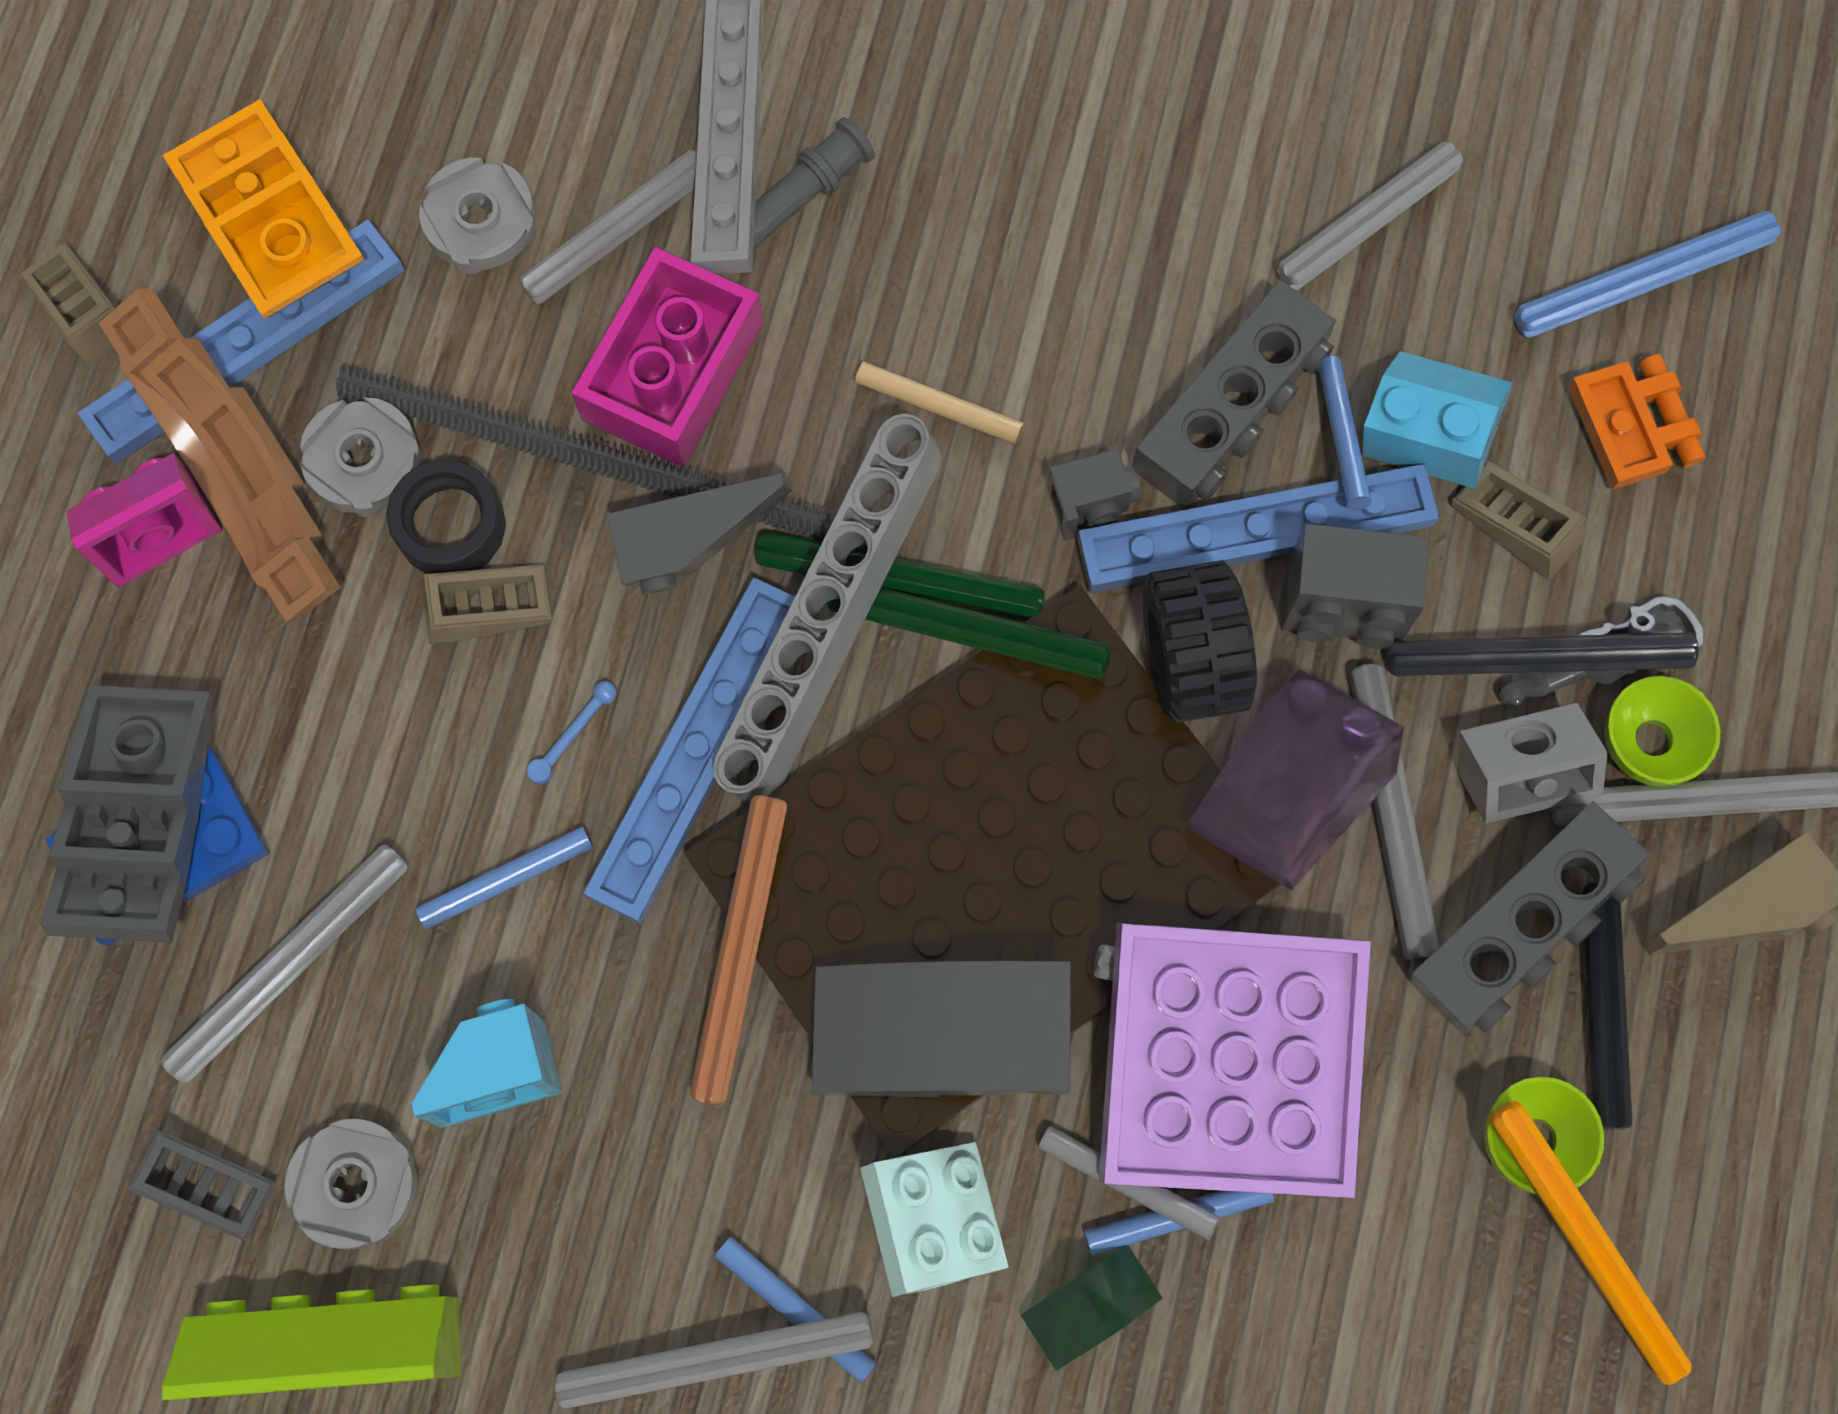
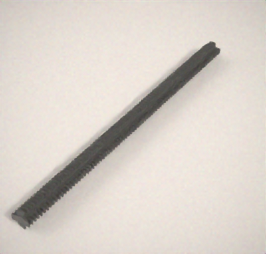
M345 363L340 366L339 377L336 379L337 396L342 395V398H348V400L355 399V401L366 402L363 397L378 398L396 407L404 416L409 415V418L416 417V420H422L424 423L429 421L431 425L436 423L438 427L443 425L444 429L449 428L451 431L456 429L458 433L463 431L464 435L470 433L471 437L483 438L484 441L490 439L491 443L497 441L498 445L504 443V447L517 448V451L524 449V453L531 451V455L538 453V457L544 456V459L551 458V461L558 460V463L565 461V465L572 463V467L579 465V469L585 468L587 472L592 470L594 474L599 472L601 476L606 474L607 478L613 475L614 480L620 477L621 482L625 480L627 484L633 482L634 486L640 484L641 488L647 486V490L654 488V492L661 490V494L668 492V496H672L675 493V498L728 486L727 477H724L723 483H720V475H717L716 481L713 480V473H710L709 479H707L706 471L700 477L699 469L696 470L694 475L692 474L691 466L688 473L685 472L684 464L680 471L678 470L677 462L675 467L672 468L671 460H669L667 466H665L664 458H662L661 464H658L657 456H655L654 462H651V454H648L647 460H644V452L641 453L640 458H637V450L634 451L633 456H630V448L624 454L623 446L617 452V444H614L613 449L610 450V442H607L605 448L603 447V440H600L598 446L596 445V438H593L592 444H590L589 436H586L585 442H583L582 434H579L577 440L574 431L571 438L567 429L563 436L562 428L560 427L557 433L554 425L551 431H549L547 423L544 429H542L540 421L537 427H535L533 419L530 425H528L527 417L524 418L522 423L521 416L518 415L515 421L513 413H511L508 419L507 411L501 417L500 409L497 410L495 415L493 407L490 408L488 413L487 405H484L481 411L480 403H477L475 408L473 401H470L468 406L466 399H464L461 405L460 397H457L454 403L453 395H450L448 399L446 398V393H443L441 397L439 396V391H436L434 396L432 389L427 394L426 387L419 390V385H416L414 389L412 388V383H409L407 387L405 381H402L401 384H399V379L392 382V377L385 380V375L379 378V374L375 373L372 376V371L365 374V369L359 372L358 367H355L352 370V365H348L345 370ZM731 479L729 485L734 484V479ZM787 495L785 502L781 499L758 518L757 523L764 521V525L771 523V527H776L777 525L778 529L785 527L787 532L792 529L794 534L799 531L800 536L806 533L807 538L813 535L814 540L820 537V542H823L838 510L835 511L834 516H831V508L828 509L827 514H824V506L821 507L820 512H817V504L814 505L813 510L810 509V502L804 508L803 500L797 506L796 498L793 499L791 504ZM859 546L855 550L860 551L862 549L863 552H867L868 547Z

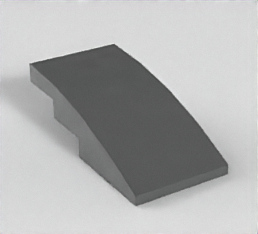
M89 685L58 786V791L65 804L49 854L51 861L56 867V872L40 923L48 936L172 943L186 886L198 822L213 699L210 692Z
M944 961L816 967L812 1095L939 1097V1095L1003 1096L1004 1093L1069 1094L1071 962Z

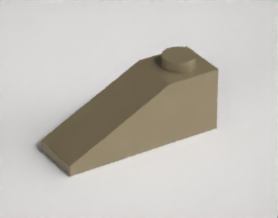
M1805 832L1643 943L1642 946L1649 955L1780 939L1804 928L1811 936H1814L1838 920V870L1811 835Z

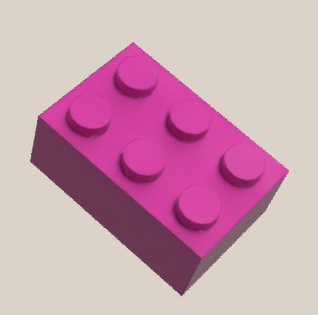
M654 247L571 393L581 420L668 461L671 460L674 464L677 462L681 467L683 464L686 466L764 324L759 293Z

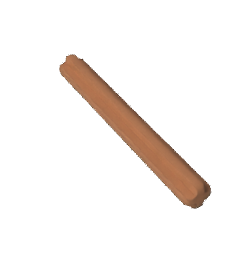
M756 795L750 802L690 1090L691 1097L700 1102L720 1104L724 1103L727 1099L787 810L786 802L781 799Z

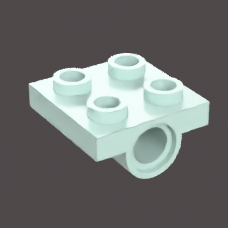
M976 1142L878 1161L860 1168L892 1297L908 1293L913 1294L1009 1268Z

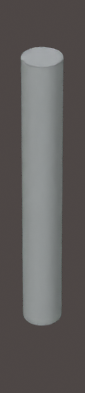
M1050 1126L1041 1139L1039 1149L1101 1182L1099 1180L1101 1153ZM1105 1184L1208 1241L1220 1220L1219 1216L1165 1187Z

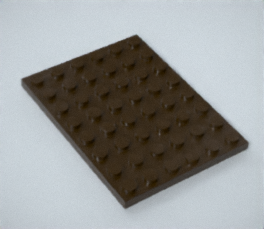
M1081 585L1043 609L1039 616L1031 617L1024 624L1106 644L1110 649L1111 659L1108 670L1103 678L1094 679L983 650L768 796L785 801L787 810L756 960L812 1042L814 1033L816 967L944 961L1071 962V1035L1111 1007L1113 981L1097 978L1094 975L1093 968L1099 946L1109 945L1115 947L1117 923L1219 930L1290 880L1298 872L1185 722L1174 723L1162 706L1157 685ZM749 809L684 852L685 857L726 917ZM939 1095V1097L849 1096L893 1159L900 1157L985 1095Z

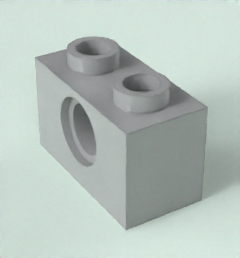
M1578 703L1460 731L1458 774L1485 824L1603 795L1607 750Z

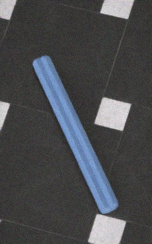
M1759 212L1522 304L1514 314L1515 323L1524 337H1534L1770 245L1781 234L1780 224L1776 222L1772 212Z

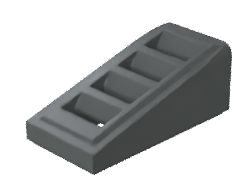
M157 1130L127 1190L243 1241H247L276 1182ZM174 1151L183 1155L166 1190H163L154 1185L171 1152ZM196 1161L206 1167L189 1201L177 1195ZM219 1171L228 1175L229 1178L213 1210L210 1211L201 1207V1204ZM242 1181L253 1187L234 1222L225 1218L224 1215Z

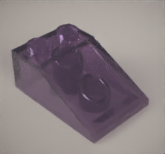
M1299 669L1264 705L1191 816L1188 829L1288 889L1293 890L1397 774L1404 726Z

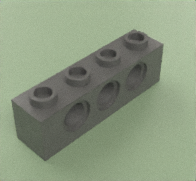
M1279 280L1136 447L1132 464L1136 474L1184 510L1189 509L1199 496L1206 501L1210 499L1228 474L1223 469L1235 453L1244 458L1250 452L1264 431L1259 427L1260 423L1270 411L1279 416L1291 403L1299 390V387L1294 384L1305 370L1315 374L1321 366V360L1331 354L1334 346L1328 340L1336 320L1286 283ZM1264 351L1278 352L1285 358L1286 362L1280 364L1270 363L1260 353ZM1240 392L1250 399L1251 404L1246 406L1234 405L1226 399L1225 394ZM1197 433L1206 434L1214 440L1216 446L1207 449L1199 448L1192 444L1188 437Z
M1592 801L1412 973L1410 983L1464 1037L1475 1026L1485 1034L1511 1009V1006L1504 1000L1507 995L1521 982L1531 990L1556 966L1557 963L1549 957L1554 950L1566 939L1576 947L1600 924L1602 920L1594 912L1611 896L1621 904L1644 882L1647 877L1639 869L1644 865L1650 853ZM1572 867L1582 868L1593 877L1595 890L1585 895L1574 894L1563 885L1561 873ZM1525 910L1539 911L1547 917L1550 923V933L1542 938L1527 937L1518 929L1516 916ZM1482 952L1496 954L1504 962L1506 974L1498 981H1483L1473 973L1470 960Z

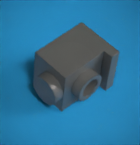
M1118 448L1050 467L1047 489L1064 541L1076 537L1078 525L1088 523L1089 527L1094 528L1116 522L1122 517V513L1128 512L1130 502L1141 500L1142 497L1136 471L1133 466L1124 467Z

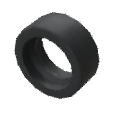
M446 459L420 464L405 474L391 492L386 512L390 536L408 562L425 574L480 569L491 561L502 545L506 527L502 503L484 474L465 462ZM449 489L463 490L472 495L479 504L481 520L480 525L471 538L457 547L445 550L430 549L420 543L414 534L412 520L414 513L425 499L436 492Z

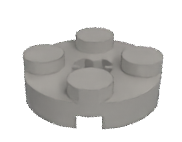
M470 157L461 159L439 170L426 187L428 195L423 202V208L420 205L419 210L422 230L433 251L464 274H475L481 270L499 267L511 261L525 247L529 246L536 237V209L529 187L514 168L502 162V167L496 164H485L483 158ZM480 204L482 210L487 205L493 208L492 212L487 216L488 219L484 222L477 224L475 222L473 224L466 222L470 217L468 208Z
M363 397L366 402L355 401L346 404L345 400L331 403L318 412L304 430L300 450L303 452L302 472L313 492L325 504L342 512L355 513L360 517L370 518L378 515L384 508L388 507L391 492L405 474L422 464L423 454L409 421L401 411L390 403L378 398ZM364 443L374 446L370 453L373 458L369 463L364 466L359 465V467L350 466L352 459L348 451L353 446L358 444L361 450L364 449Z
M362 1119L339 1120L329 1124L330 1127L320 1130L314 1137L309 1136L294 1152L287 1168L284 1184L288 1207L293 1210L295 1219L301 1225L299 1227L310 1239L321 1245L343 1250L362 1249L375 1243L380 1244L388 1241L408 1217L416 1198L418 1179L415 1169V1158L410 1148L403 1144L391 1130ZM359 1166L362 1168L361 1178L367 1181L366 1191L363 1195L356 1194V1201L346 1203L344 1202L345 1191L336 1187V1180L341 1172L344 1175H350L349 1167Z

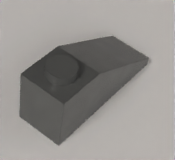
M779 473L608 513L607 519L622 585L640 586L642 595L677 588L676 577L692 574L792 491L790 478Z

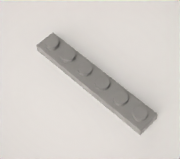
M706 0L691 263L715 274L752 272L765 0Z

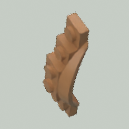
M136 289L101 320L99 325L119 355V365L154 415L201 487L235 544L255 583L267 591L285 622L300 620L341 588L313 544L323 535L296 494L305 484L244 387L228 386L199 338H183L153 289Z

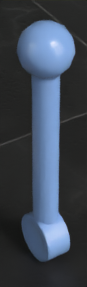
M602 681L596 684L593 690L594 697L544 758L535 759L529 763L527 775L534 783L542 785L551 779L553 764L603 704H610L614 701L617 691L612 683Z

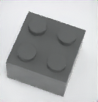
M1305 524L1287 563L1282 631L1297 632L1298 638L1311 642L1330 641L1333 639V636L1357 639V644L1373 649L1389 648L1393 646L1394 641L1403 640L1424 609L1429 537Z

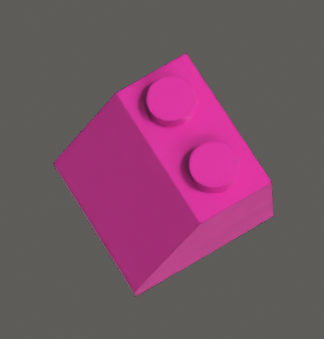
M174 453L165 458H155L143 463L132 476L111 487H101L91 491L82 499L80 504L66 511L70 536L75 548L118 588L223 530L194 477Z

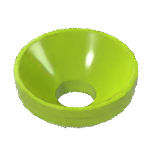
M1667 676L1646 677L1633 682L1625 688L1613 701L1605 719L1604 729L1607 749L1618 767L1636 781L1659 787L1682 784L1694 779L1706 770L1716 756L1721 734L1718 716L1705 695L1690 683ZM1644 724L1659 726L1668 738L1667 752L1660 756H1651L1644 753L1636 742V731L1639 726Z
M1528 1078L1504 1090L1489 1109L1484 1124L1486 1151L1498 1173L1516 1188L1537 1194L1490 1122V1115L1496 1109L1510 1101L1516 1100L1524 1106L1533 1121L1541 1122L1549 1129L1552 1136L1551 1149L1575 1186L1578 1188L1585 1183L1600 1164L1604 1151V1130L1601 1118L1593 1103L1579 1089L1570 1083L1556 1078Z

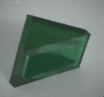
M1123 1245L1020 1316L1055 1371L1116 1334L1163 1298L1129 1246Z

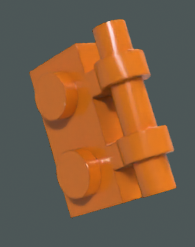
M1661 354L1649 356L1639 363L1645 378L1643 380H1636L1629 362L1626 361L1574 377L1568 386L1612 490L1666 474L1673 466L1667 449L1677 451L1684 468L1693 467L1706 460V455L1699 442L1703 433L1697 420L1688 417L1678 394L1682 391L1681 383L1675 372H1668ZM1648 402L1650 404L1656 403L1665 426L1657 428L1647 406Z

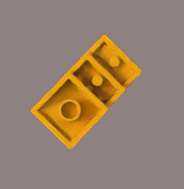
M261 99L162 155L204 222L205 227L264 319L365 260Z

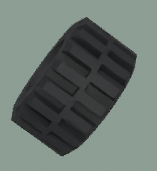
M1219 560L1150 572L1143 590L1145 636L1154 682L1157 685L1162 706L1174 723L1250 710L1257 686L1255 645L1244 594L1232 569L1226 561Z

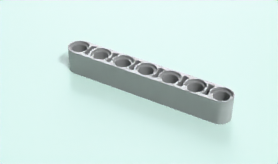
M895 415L886 420L878 430L716 754L713 771L717 783L724 790L745 803L750 804L751 799L756 795L769 796L783 786L940 469L942 462L941 448L924 422L914 415ZM915 440L921 441L920 448L913 456L904 459L898 458L899 451L905 444ZM886 493L895 494L889 508L882 512H872L873 503L878 497ZM859 546H867V554L863 561L855 566L847 567L845 562L851 550ZM840 599L841 605L837 614L829 620L819 621V614L823 605L830 600ZM813 652L814 659L808 671L801 675L793 676L792 668L796 659L804 653ZM786 706V716L782 724L774 730L767 731L766 720L769 713L776 707ZM758 760L759 770L757 776L752 782L741 786L739 784L740 770L749 761Z

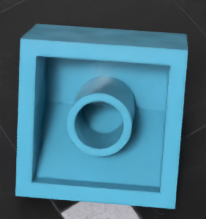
M1400 351L1382 376L1364 424L1362 456L1402 468L1425 464L1427 475L1476 489L1513 382Z
M514 999L494 1001L476 1009L478 1017L460 1022L411 1103L415 1117L439 1128H444L563 1093L546 1023L525 1004L516 1006Z

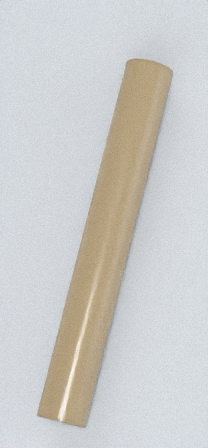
M865 361L861 363L856 374L855 383L1012 444H1017L1022 433L1023 422Z

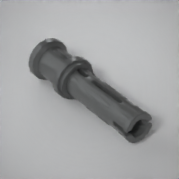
M842 117L836 122V131L816 148H805L797 160L799 166L756 201L754 248L820 192L824 195L834 193L840 186L839 180L861 161L869 163L875 158V152L871 143L851 120Z

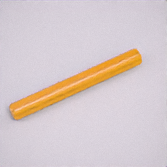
M1514 1100L1496 1109L1490 1115L1491 1124L1656 1377L1665 1385H1672L1689 1375L1692 1370V1363L1524 1106Z

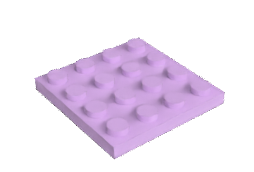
M1117 923L1099 1180L1104 1184L1355 1198L1371 942L1352 939Z

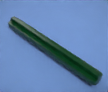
M762 532L755 549L756 563L764 567L806 575L822 543L771 532ZM851 550L845 562L846 566L850 567L859 564L866 557L867 552ZM895 558L881 588L953 606L1026 621L1031 617L1040 615L1045 600L1044 590L1038 587Z
M880 588L865 619L1094 679H1101L1105 676L1111 659L1109 647L1100 642L885 588ZM833 599L825 604H827L831 611L838 612L841 601L840 599Z

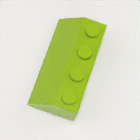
M418 1285L400 1287V1300L375 1302V1290L336 1292L335 1305L311 1307V1295L271 1298V1310L246 1312V1300L206 1303V1316L183 1318L162 1385V1400L461 1377L459 1298L440 1297V1285Z

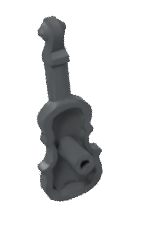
M1669 596L1654 598L1640 607L1631 606L1628 612L1629 620L1623 624L1613 625L1605 623L1602 628L1587 630L1580 634L1611 635L1691 632L1697 638L1698 654L1704 640L1703 628L1694 613L1683 602ZM1636 670L1531 672L1527 677L1514 681H1505L1499 692V698L1503 704L1519 706L1525 697H1543L1549 692L1586 678L1602 684H1611L1623 676L1634 675Z

